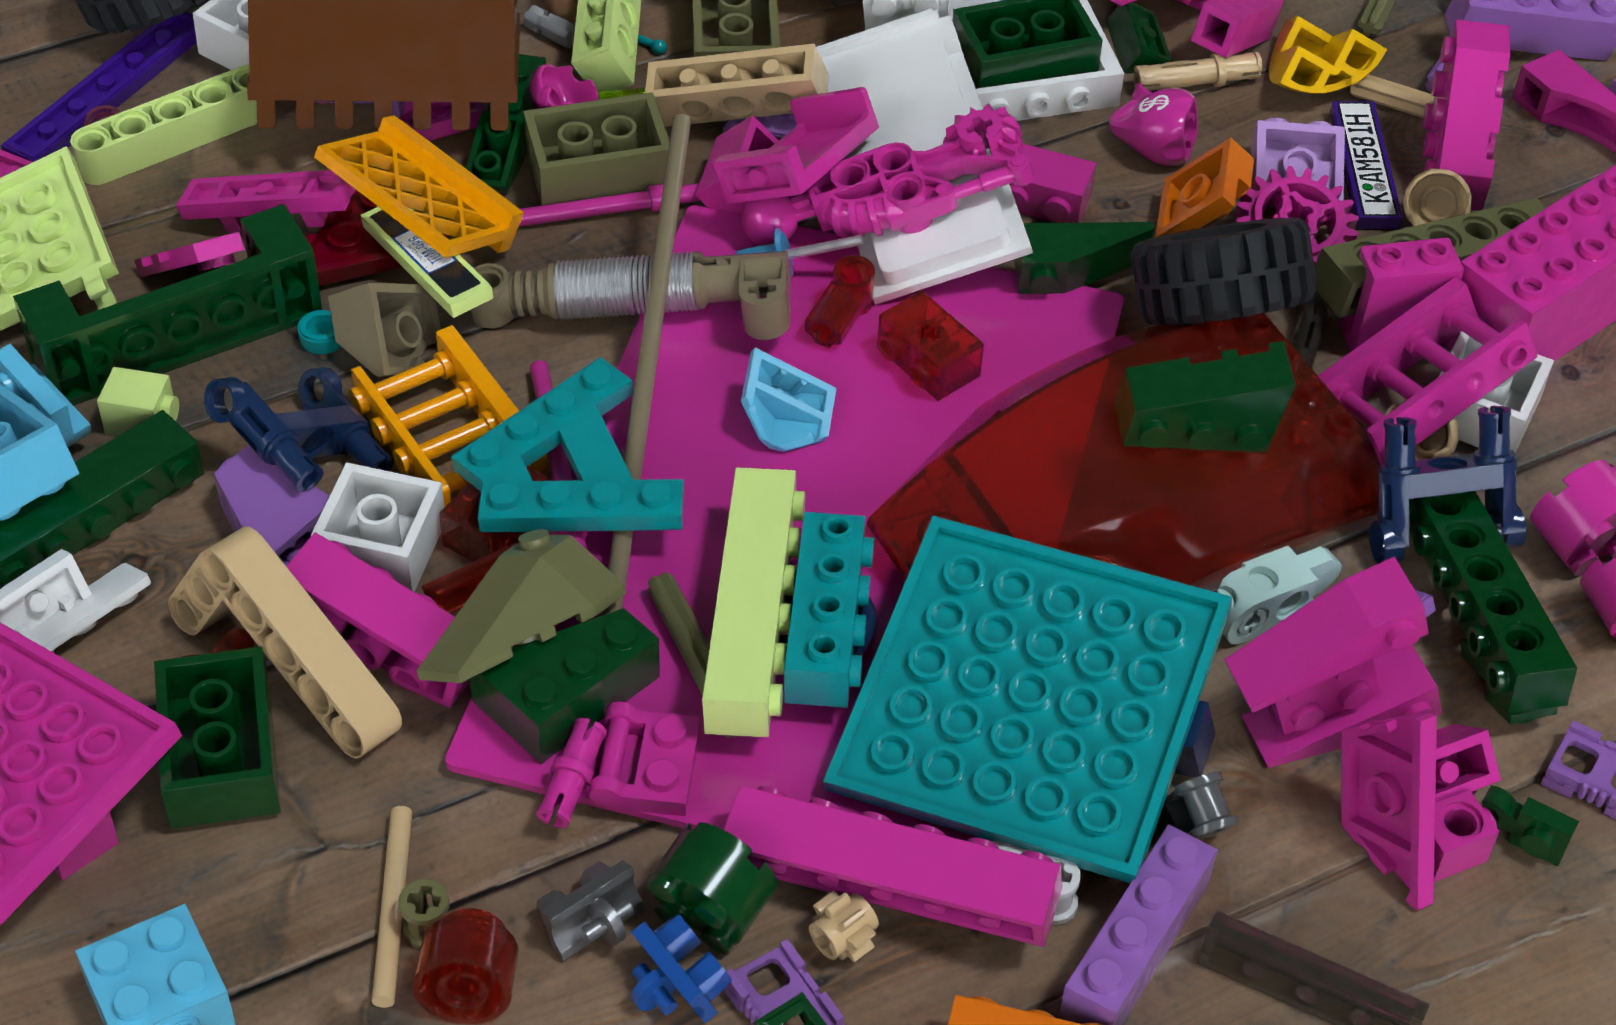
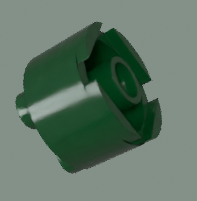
M699 822L694 830H692L690 823L685 825L648 876L647 886L659 902L654 911L662 921L667 922L679 914L688 925L702 932L700 936L710 948L719 953L728 954L734 945L741 942L776 891L778 882L775 874L766 862L758 870L747 859L752 849L743 841L717 826Z

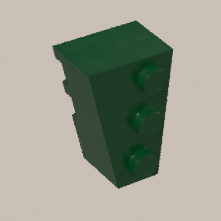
M1284 341L1268 343L1269 351L1238 356L1237 349L1221 351V359L1195 364H1190L1189 357L1127 367L1114 400L1123 446L1267 452L1296 386Z

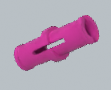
M578 718L574 721L573 730L562 756L556 757L551 766L550 774L553 778L541 805L536 811L537 817L544 823L549 824L555 807L557 805L560 806L553 826L556 828H567L570 825L571 816L582 789L590 786L594 775L591 767L602 741L607 735V730L604 726L595 721L589 738L584 740L587 733L586 729L590 722V719Z

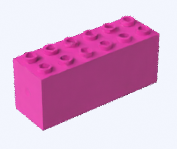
M1616 165L1461 261L1464 267L1461 281L1467 284L1479 320L1499 333L1518 319L1524 320L1527 323L1536 353L1554 361L1616 321ZM1461 331L1442 345L1452 351Z

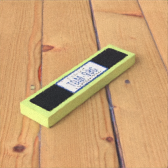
M380 207L361 214L363 227L453 318L494 298L491 285L460 255L445 258Z

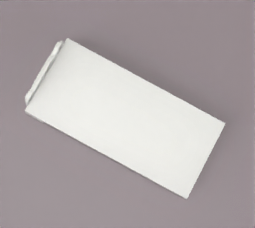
M930 8L816 47L829 74L827 93L859 87L866 88L879 128L842 160L894 142L907 144L914 151L930 150L943 145L944 137H946V128L954 125L955 115L966 116L969 114L970 106L976 111L983 109L951 16L939 18L937 9L933 10ZM986 149L987 156H991L990 150ZM965 174L948 180V182L952 183L954 187L979 178V176ZM1007 184L985 193L981 191L958 199V205L954 211L934 218L933 222L921 232L912 234L904 233L900 230L893 232L889 228L883 230V235L876 236L875 232L865 233L863 245L858 246L875 305L1032 254L1033 250L1010 185Z

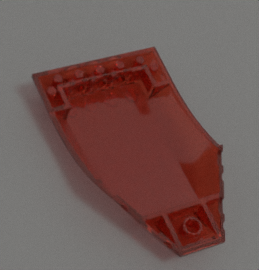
M1260 313L1222 321L1172 326L1162 325L1138 330L1086 348L1026 377L980 405L868 518L867 526L905 580L908 577L932 516H937L1191 585L1229 565L1277 545L1378 514L1377 467L1374 448L1368 434L1266 314ZM1284 341L1296 386L1267 452L1123 446L1114 400L1127 367L1189 357L1190 364L1219 360L1221 359V351L1237 349L1238 356L1269 351L1268 343Z

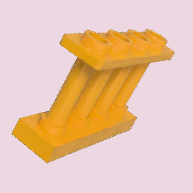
M453 325L436 331L438 352L434 353V359L373 384L361 366L351 369L353 388L348 390L351 404L361 415L365 414L370 420V426L377 442L381 446L386 444L389 446L396 467L401 474L442 482L445 518L452 516L450 493L470 485V483L454 470L441 476L431 463V460L472 443L519 411ZM438 377H442L445 380L450 378L456 386V389L395 414L386 399ZM462 406L466 409L473 408L479 416V419L419 445L408 431L413 427ZM546 454L527 467L533 481H540L548 477Z

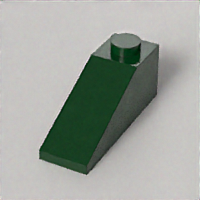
M1153 222L1023 223L1033 253L1014 259L1018 294H1063L1132 267L1130 254L1134 245L1153 238Z

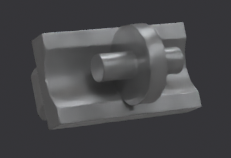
M622 860L612 867L598 861L583 871L579 879L581 887L566 896L562 891L552 890L538 899L537 907L542 923L547 929L554 953L561 960H566L601 936L613 946L625 940L626 931L623 922L645 908L634 884L633 878L635 874L633 867L626 861Z

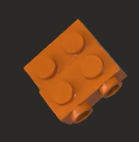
M1230 137L1164 179L1155 238L1166 234L1200 229L1211 221L1228 215L1235 207L1236 200L1245 195L1251 188L1254 158Z

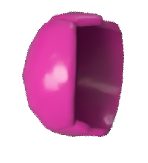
M549 63L539 66L533 72L528 89L530 99L536 109L599 100V94L595 83L591 79L578 81L574 78L572 66L555 67Z

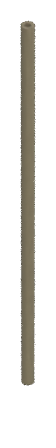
M677 114L673 117L625 447L624 462L633 480H641L691 126V118L686 114ZM634 530L613 531L608 569L624 583L625 589ZM625 595L603 610L601 616L622 609Z

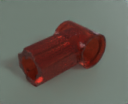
M847 255L835 263L832 281L805 320V331L812 336L815 343L830 348L832 345H841L858 317L871 309L874 297L875 268L869 259L859 255Z

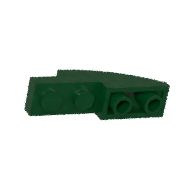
M519 54L517 103H509V127L507 130L498 131L491 129L490 102L487 111L482 110L466 169L497 192L506 193L509 190L525 159L526 146L523 111L536 109L530 99L528 89L533 72L539 66L547 64L545 57Z

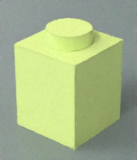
M113 367L97 400L104 432L107 435L119 436L161 410H164L175 421L179 413V399L173 395L170 377L165 374Z

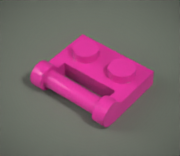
M626 702L610 703L606 708L604 724L608 730L599 774L592 779L589 799L594 804L607 808L686 816L701 730V717L637 710L633 705ZM628 734L643 736L634 785L624 784L619 780Z

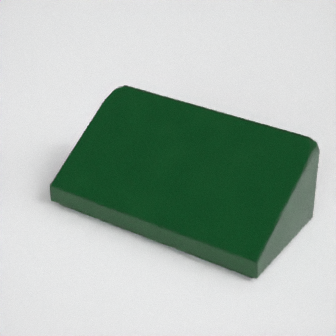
M1133 2L1123 6L1118 5L1108 17L1107 26L1123 72L1135 73L1134 67L1138 65L1173 62L1156 13Z

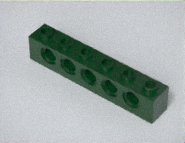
M1476 491L1409 499V531L1413 537L1415 550L1419 556L1424 557L1428 564L1434 586L1442 590L1449 603V611L1453 621L1459 622L1467 637L1471 655L1475 658L1478 657L1486 672L1490 690L1498 694L1507 713L1568 706L1577 666Z

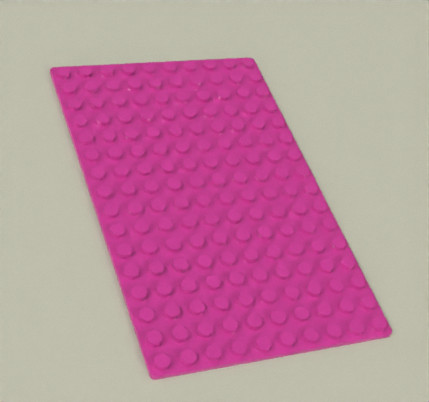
M692 205L687 208L677 230L673 252L681 254L687 251L689 253L691 251H700L706 257L735 255L738 250L761 245L754 244L742 229V214ZM797 226L796 231L788 242L791 249L842 239L844 237ZM858 246L793 259L791 323L789 329L775 339L758 340L746 333L740 301L709 303L705 309H697V311L694 309L687 312L685 310L683 312L680 310L678 312L670 311L669 313L665 311L641 480H684L683 530H634L623 608L659 638L660 677L626 701V703L633 705L637 710L701 717V730L686 816L598 806L589 799L590 783L588 788L582 789L577 803L679 828H684L686 824L690 823L692 830H694L699 822H703L724 830L740 785L757 789L759 786H771L783 791L790 798L806 802L813 798L824 799L837 805L843 811L859 815L865 811H872L888 817L893 823L912 828L918 824L929 825L941 830L948 837L967 841L969 838H979L825 791L823 780L932 516L1054 549L1058 548L1122 314L1124 297L1116 292L1082 286L1063 294H1018L1015 271L989 267L875 305ZM642 312L617 366L619 371L633 380V389L645 316ZM754 348L837 388L829 436L824 442L781 452L769 449L759 440L741 403L749 356ZM633 395L602 415L623 460ZM736 467L796 470V490L805 491L806 494L805 512L866 516L865 537H874L872 568L863 567L862 575L871 576L869 596L877 612V629L871 644L861 654L862 673L860 687H850L848 708L784 703V675H776L775 684H783L781 716H771L769 737L735 736L731 739L724 735L705 734L703 696L648 593V581L651 577L660 576L664 572L672 574L708 642L711 643ZM572 468V480H578ZM795 521L794 527L801 528V534L803 521ZM549 531V534L558 535V531ZM588 531L585 538L587 550L608 569L613 531ZM790 558V565L798 566V558ZM794 596L787 599L785 603L793 605ZM599 613L597 616H595V617H593V618H591V619L600 617V616H601V613ZM573 616L555 625V630L557 632L582 622L576 621V617ZM781 635V636H782L783 638H787L789 635ZM471 697L446 753L445 761L447 769L451 772L545 795L553 778L550 774L551 766L556 757L562 756L565 747L540 764L472 701ZM603 718L598 723H600L602 726H604L606 730H608V728L604 724ZM593 726L587 730L584 740L589 738ZM628 734L619 779L624 784L634 785L643 740L641 735ZM606 737L602 741L591 769L594 772L592 779L599 774Z

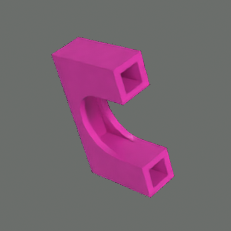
M1110 0V1H1112V2H1114V3H1116V4H1118V5H1120V6H1123V5H1125V4H1128V3L1133 2V1H1136V0ZM1199 0L1190 5L1201 11L1191 41L1228 58L1271 38L1284 0Z

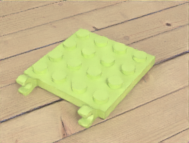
M67 146L1 177L0 331L20 322L13 298L14 295L59 280L69 298L86 290L91 300L94 299L98 310L118 303L107 279L119 274V271L76 161Z

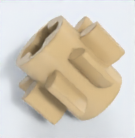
M833 890L813 905L817 915L812 918L813 923L809 925V933L814 944L824 956L831 960H835L837 957L844 960L846 957H849L853 962H856L875 947L870 939L876 935L874 930L878 928V918L871 905L862 896L856 893L850 896L847 893H843L838 896Z

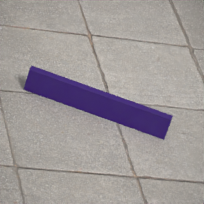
M186 11L176 17L174 15L167 18L164 22L149 26L1 145L2 150L34 162L66 146L67 148L70 147L71 135L76 130L104 119L197 43L193 14Z

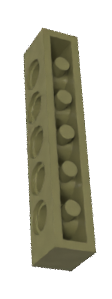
M1535 197L1323 247L1314 268L1317 284L1316 291L1339 318L1356 314L1366 277V270L1359 256L1362 246L1449 238L1460 261L1541 212L1546 207Z

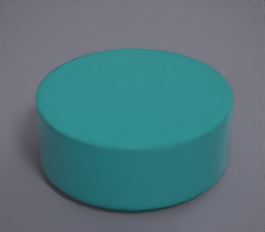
M316 310L306 314L298 322L299 342L301 347L307 352L320 355L329 354L341 347L335 339L331 311Z

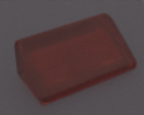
M516 544L507 546L422 585L424 594L432 598L441 609L450 614L461 610L499 556Z

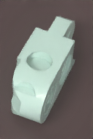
M1289 545L1243 562L1240 569L1230 572L1223 578L1217 593L1232 597V607L1222 634L1231 644L1236 645L1260 636L1314 600L1313 596L1321 593L1332 584L1341 572V563L1328 548L1320 546L1297 555Z

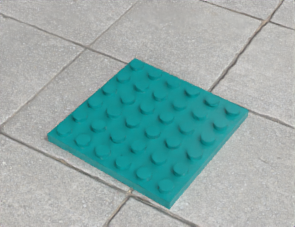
M932 516L823 780L825 791L989 841H1000L1044 855L1057 857L1076 863L1078 868L1131 884L1133 879L1136 880L1147 855L1232 607V597Z

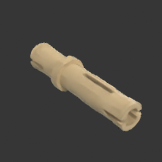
M1257 51L1232 55L1228 58L1212 53L1210 58L1175 61L1155 65H1138L1134 67V87H1136L1137 83H1141L1149 91L1213 83L1214 87H1221L1227 81L1260 79L1262 59Z

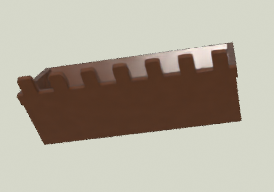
M248 0L249 75L247 95L248 100H257V126L259 128H274L276 126V100L296 101V126L300 129L314 128L315 101H335V126L338 129H352L354 127V101H374V126L376 129H379L382 118L393 116V102H413V127L416 130H429L431 128L432 102H452V128L454 130H468L470 128V102H490L492 130L505 131L509 127V103H517L520 13H518L517 0Z

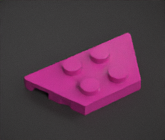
M1432 712L1362 722L1342 729L1341 826L1357 844L1365 848L1370 860L1383 875L1394 871L1410 889L1405 900L1417 911L1433 904L1437 715Z

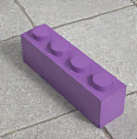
M1451 0L1445 13L1450 37H1452L1456 19L1509 25L1510 50L1549 54L1560 49L1568 57L1607 61L1616 46V0Z
M1168 824L1141 866L1136 880H1132L1065 985L1058 1019L1080 1024L1123 1025L1208 887L1218 849Z

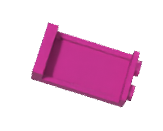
M859 87L796 97L790 102L796 120V127L771 148L721 155L712 162L727 204L787 197L804 193L879 128L866 88Z

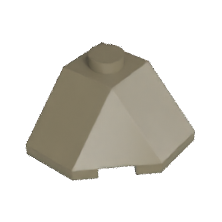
M365 283L328 296L336 342L378 378L392 377L423 364L424 361L421 357L427 345L436 341V331L441 330L436 300L420 284Z

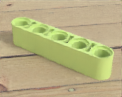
M249 64L76 130L71 135L70 143L83 182L90 185L105 184L256 125L257 100H248L247 95Z

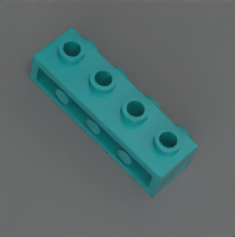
M804 512L784 667V703L848 708L850 687H860L862 655L853 654L854 646H864L866 615H859L858 607H868L871 579V576L862 575L863 567L872 568L874 556V537H865L866 516Z

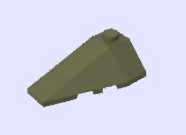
M545 529L524 533L518 538L519 543L502 553L416 670L418 678L424 681L462 683L512 658L514 655L512 646L526 644L535 640L544 642L557 635L555 625L573 616L576 617V621L582 623L597 616L626 594L625 585L572 535H550L548 530Z

